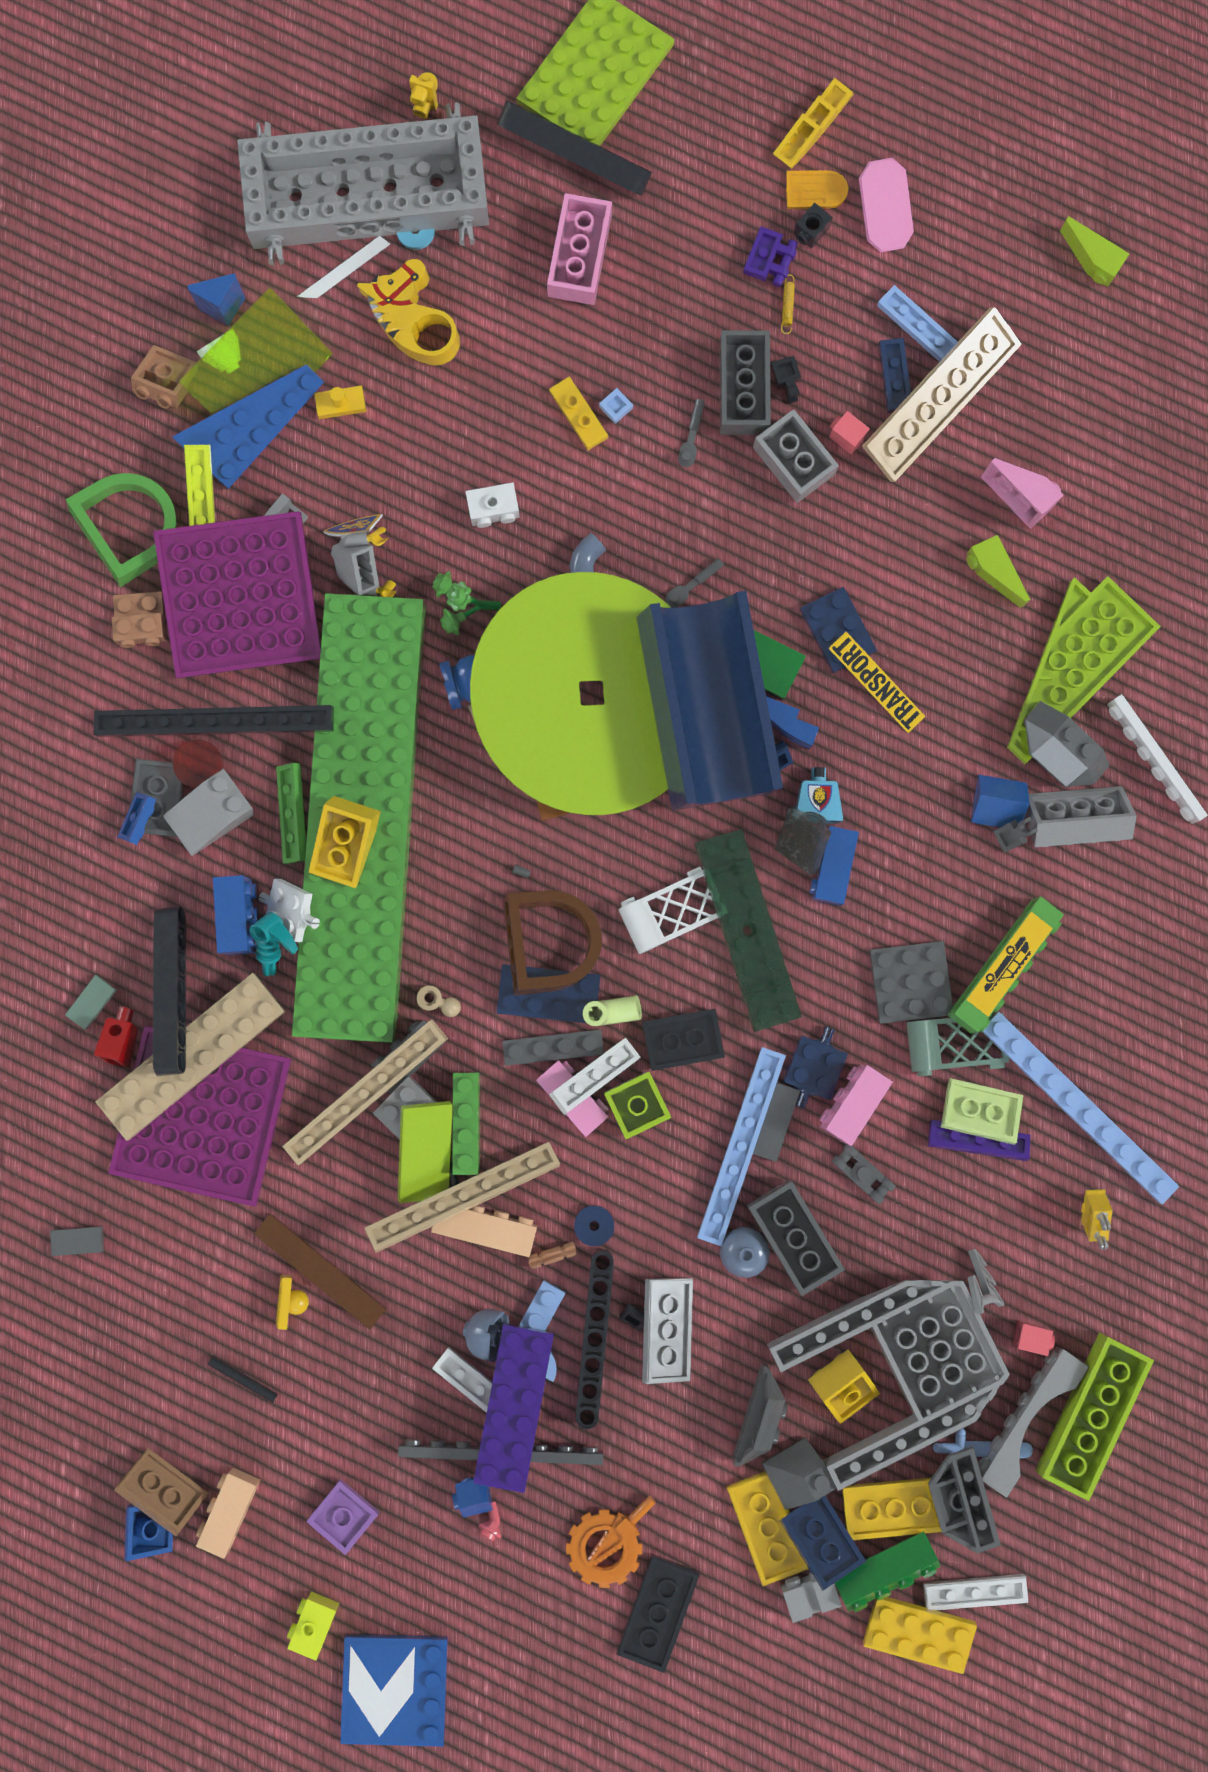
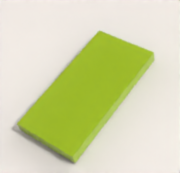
M450 1101L401 1106L397 1199L399 1203L423 1201L449 1189L453 1105Z

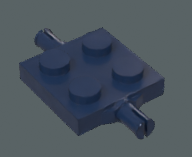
M825 1026L821 1040H813L800 1035L783 1082L793 1085L801 1091L796 1102L798 1107L805 1109L810 1095L831 1100L848 1055L830 1044L834 1029Z

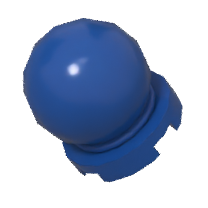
M475 655L461 658L455 666H450L449 660L439 663L452 711L462 708L461 702L463 700L471 703L470 678Z

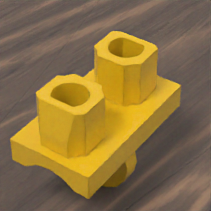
M428 72L422 73L418 78L411 75L409 80L411 88L410 100L414 104L413 115L427 119L430 110L436 111L438 107L436 95L438 81L434 74Z

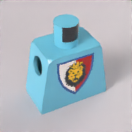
M825 767L811 768V781H802L800 783L793 823L840 824L843 821L838 783L836 781H826Z

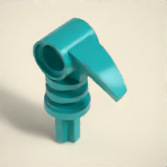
M268 912L250 927V934L257 944L256 959L262 963L263 975L266 977L269 975L274 976L276 974V962L281 958L279 943L292 955L297 952L298 947L292 935L284 926L282 919L274 912Z

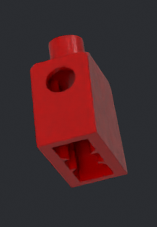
M120 1006L116 1019L107 1018L105 1020L94 1052V1056L104 1063L129 1068L138 1033V1028L131 1023L134 1014L133 1009Z

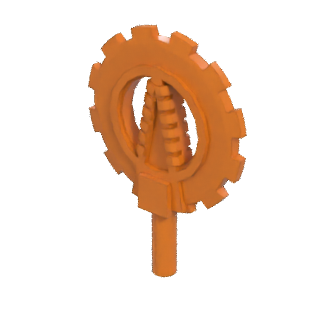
M649 1495L629 1516L627 1514L623 1515L620 1512L617 1515L610 1514V1509H599L598 1514L591 1515L588 1512L581 1517L582 1522L578 1526L574 1524L569 1532V1535L572 1536L571 1542H566V1554L571 1555L572 1561L569 1562V1565L573 1572L578 1571L582 1575L581 1580L589 1585L591 1582L598 1583L599 1588H610L609 1584L617 1582L620 1585L627 1581L626 1576L631 1571L635 1573L640 1564L637 1562L638 1554L642 1555V1543H638L636 1537L640 1535L636 1528V1523L656 1504L655 1500ZM605 1530L588 1557L585 1549L587 1540L596 1531ZM623 1546L622 1556L618 1562L607 1567L597 1565Z

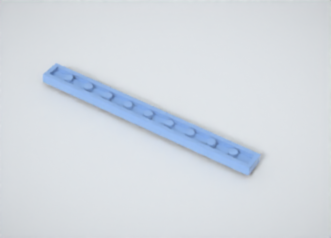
M996 1012L989 1019V1025L982 1032L1159 1204L1163 1205L1177 1190L1179 1185L1000 1012Z

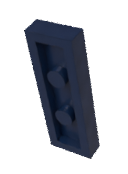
M904 338L880 340L878 344L887 413H893L911 393Z

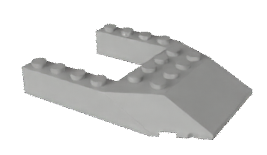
M904 1280L855 1299L767 1343L780 1372H783L871 1328L913 1415L823 1460L838 1491L976 1422L983 1408L996 1395L999 1386L1003 1385L1010 1374L980 1314L976 1313L973 1300L964 1281Z

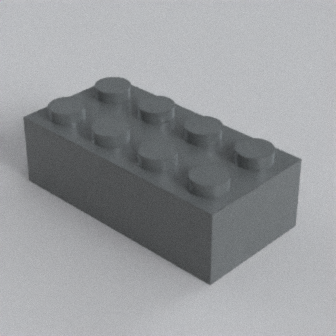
M721 330L719 341L720 435H760L771 425L770 331Z
M788 1179L746 1205L801 1296L845 1270L791 1180Z

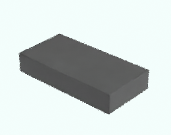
M103 1226L50 1231L51 1256L104 1252Z

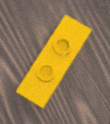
M570 376L549 389L550 394L588 451L608 439V434Z

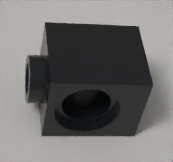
M814 202L796 223L794 230L796 239L802 245H807L812 249L830 229L833 217ZM808 225H813V226H815L817 229H816V230H810V229L807 228V226H808Z

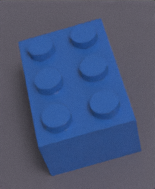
M244 875L213 877L217 953L227 956L256 954L257 944L250 934V927L259 920L258 909L254 908V898H257L256 883L253 884V880Z

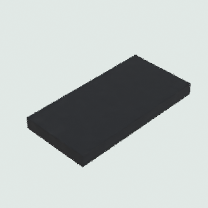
M652 1553L616 1655L665 1673L700 1572Z

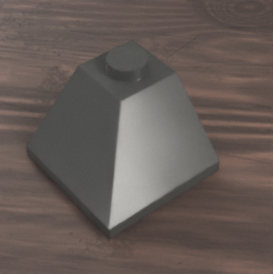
M805 1437L761 1462L785 1510L815 1502L837 1488L826 1465Z

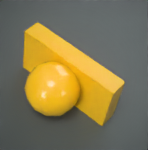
M289 1274L280 1275L276 1327L282 1330H287L289 1313L293 1315L302 1314L309 1305V1298L302 1290L291 1291L292 1277Z

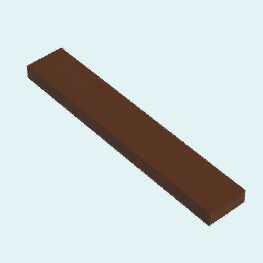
M269 1214L255 1231V1236L368 1329H371L387 1308L273 1214Z

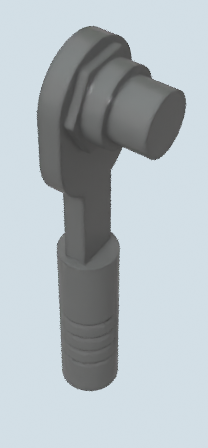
M701 399L695 400L688 440L680 448L678 461L683 467H690L695 462L697 448L694 445L705 404V401Z
M719 558L697 574L686 586H677L666 595V603L671 608L679 607L688 599L689 592L699 584L701 585L724 566L723 562Z

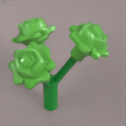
M447 571L445 574L439 573L433 581L434 585H432V588L436 591V596L439 598L441 594L447 593V604L452 606L454 611L464 610L469 603L475 605V607L464 613L461 611L457 614L449 612L446 608L443 609L444 616L440 618V622L447 634L453 632L459 636L460 623L465 621L466 617L479 610L499 611L501 609L500 601L479 600L469 595L471 588L467 587L465 582L461 581L459 584H452L450 571Z

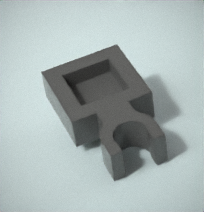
M1031 817L1019 823L1014 820L993 831L1004 853L1027 842L1025 837L1038 831L1036 828L1033 830L1027 828L1026 823L1032 820Z

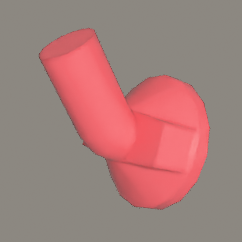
M492 1502L493 1511H488L490 1521L480 1523L478 1526L482 1529L480 1534L490 1541H494L495 1538L501 1539L499 1529L500 1517L496 1502Z

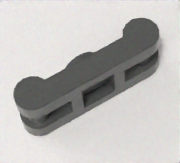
M846 1144L843 1147L844 1151L839 1156H835L831 1162L880 1205L885 1200L883 1197L888 1191L892 1192L896 1186L853 1146ZM853 1157L856 1162L850 1168L846 1163ZM877 1179L881 1185L875 1191L870 1186Z

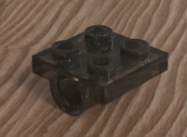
M795 806L789 808L774 850L809 875L817 873L831 835V831L825 828L826 819L815 812L803 813Z

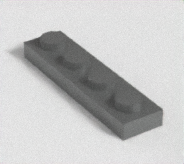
M601 1030L502 1041L505 1066L604 1054Z

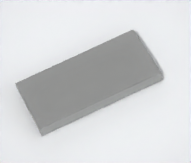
M693 1278L645 1279L642 1383L656 1384L690 1381Z

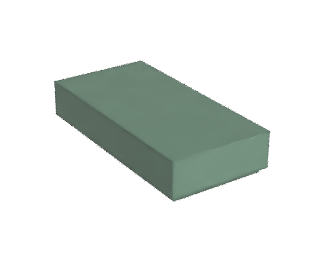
M95 975L65 1016L84 1030H87L117 989L98 975Z

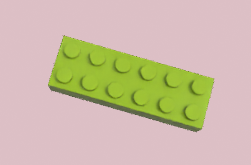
M1099 1332L1085 1362V1365L1089 1368L1076 1389L1072 1390L1035 1471L1042 1478L1089 1501L1154 1360Z

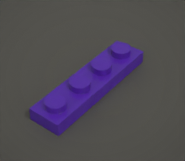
M931 1120L929 1122L928 1147L1021 1161L1029 1160L1030 1134L1018 1133L1017 1143L1013 1145L941 1128L942 1121Z

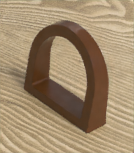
M546 890L507 893L503 904L514 996L559 991L569 988L582 980L596 964L602 947L601 928L592 910L579 898L561 891ZM551 906L569 911L579 919L587 934L588 946L583 962L579 967L567 974L528 978L519 909Z

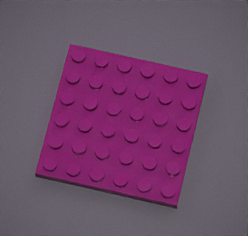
M300 511L153 531L177 679L320 659L321 642Z
M144 1026L134 1070L153 1055L152 1027ZM241 1048L129 1141H126L121 1133L118 1132L108 1174L256 1207L292 1058Z

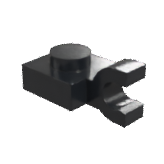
M791 356L771 362V370L777 388L785 386L789 404L798 402L800 392L796 382L801 381V374L795 357Z

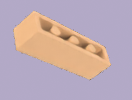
M477 1205L432 1227V1233L530 1257L538 1225L533 1224L534 1220L527 1217L519 1216V1219L516 1220L508 1218L509 1213L495 1210L493 1214L485 1212V1207Z

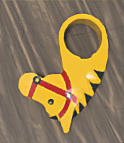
M410 259L391 275H376L370 284L358 283L357 286L361 294L369 300L372 312L383 331L396 347L407 356L418 362L435 366L443 365L455 357L460 347V336L453 319L441 310L417 304L418 292L429 283V275L422 261ZM440 324L452 331L449 342L442 349L427 351L418 346L417 341L420 336L418 333L428 326Z

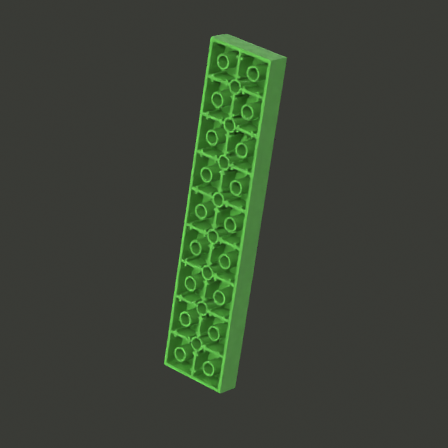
M325 594L317 705H332L334 707V732H315L303 882V890L313 894L310 904V915L318 918L320 923H317L319 926L316 929L307 925L303 940L299 942L292 1037L377 1042L396 1041L426 605L423 599ZM333 796L381 811L376 833L356 888L308 873L323 806Z

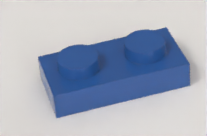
M136 792L117 837L137 845L144 835L148 818L154 811L156 799Z

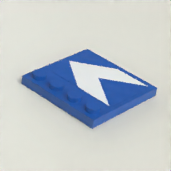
M346 1634L344 1638L340 1744L444 1747L448 1637Z

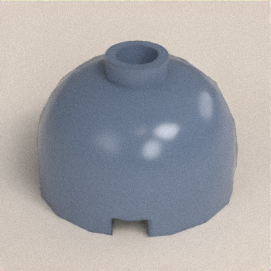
M738 1227L725 1235L719 1254L722 1264L729 1273L736 1277L750 1278L757 1276L765 1269L769 1262L770 1249L767 1240L760 1232L750 1227Z
M495 1309L480 1310L472 1316L470 1321L466 1322L463 1335L465 1336L469 1351L475 1357L490 1362L497 1360L503 1324H509V1317L507 1314H504L505 1312Z

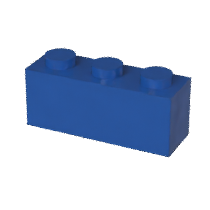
M829 826L826 832L822 831L819 845L823 846L821 855H817L814 869L818 870L817 878L812 879L809 893L813 894L812 900L837 906L844 905L859 832Z

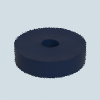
M586 1206L575 1218V1233L578 1239L588 1246L603 1245L613 1235V1217L602 1206ZM592 1221L599 1223L597 1230L590 1228L589 1225Z

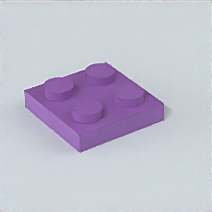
M340 1479L306 1522L346 1555L378 1516L379 1511Z

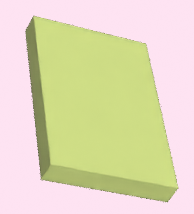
M950 1078L947 1084L941 1128L1015 1145L1018 1137L1023 1095Z

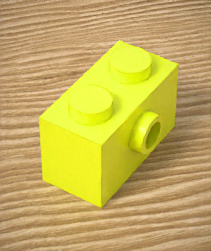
M312 1591L308 1599L302 1598L297 1610V1614L301 1616L297 1624L292 1623L287 1635V1639L291 1641L287 1649L316 1661L339 1603Z

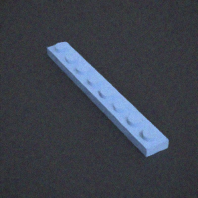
M761 1047L697 1235L699 1239L722 1246L786 1055Z

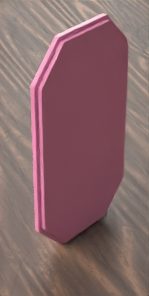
M893 158L868 162L859 177L867 241L880 253L902 249L906 246L914 232L906 169Z

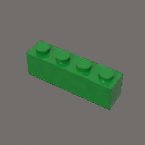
M922 1532L866 1559L865 1563L838 1580L835 1584L848 1612L851 1610L858 1612L868 1606L867 1602L877 1599V1601L883 1600L891 1595L890 1591L898 1587L905 1589L914 1584L913 1580L921 1576L927 1578L937 1572V1568L940 1567V1563L925 1532Z

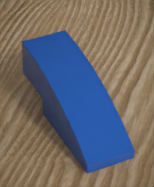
M766 697L771 726L792 742L810 750L819 727L796 719L800 709Z

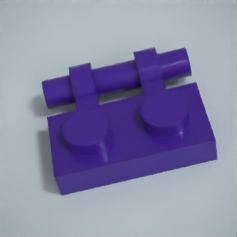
M760 226L743 273L762 281H766L768 273L773 274L775 277L772 284L776 287H781L783 280L787 279L789 274L788 267L790 262L796 256L797 241L790 239L787 246L780 243L783 234ZM776 254L782 257L779 265L773 263Z

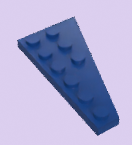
M304 365L171 438L183 449L184 445H211L212 475L229 489L319 389L324 381L307 365Z

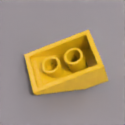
M336 796L329 799L323 806L308 873L356 888L376 833L381 811Z

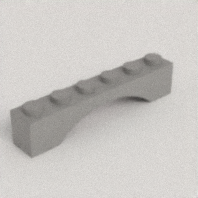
M1057 1346L1055 1349L1050 1350L1048 1356L1045 1357L1044 1362L1046 1363L1042 1370L1037 1371L1032 1377V1385L1028 1392H1024L1018 1399V1408L1014 1414H1010L1004 1422L1005 1428L1000 1436L997 1435L990 1444L991 1450L986 1458L983 1457L978 1462L983 1482L1006 1498L1021 1476L1019 1465L1020 1448L1030 1421L1039 1409L1051 1399L1064 1392L1076 1389L1089 1368L1067 1351Z

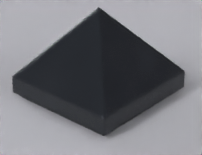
M628 1304L619 1318L640 1331L644 1327V1308L642 1305Z

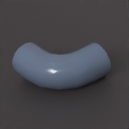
M591 532L573 551L569 565L570 573L594 572V562L606 551L603 544Z

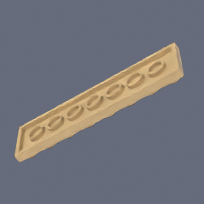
M995 307L989 308L862 445L890 482H895L1021 345Z
M252 973L186 1027V1070L183 1074L156 1076L153 1069L152 1055L99 1098L96 1103L125 1140L129 1141L286 1011L256 974Z

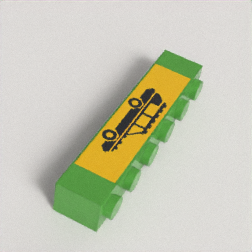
M1041 896L1032 899L947 1015L969 1033L984 1031L990 1023L988 1018L993 1011L997 1012L1005 1002L1003 1000L1007 992H1012L1018 985L1019 981L1017 979L1020 974L1027 972L1032 966L1033 961L1031 959L1036 953L1039 954L1046 947L1047 942L1045 940L1050 933L1054 934L1062 924L1060 920L1064 914Z

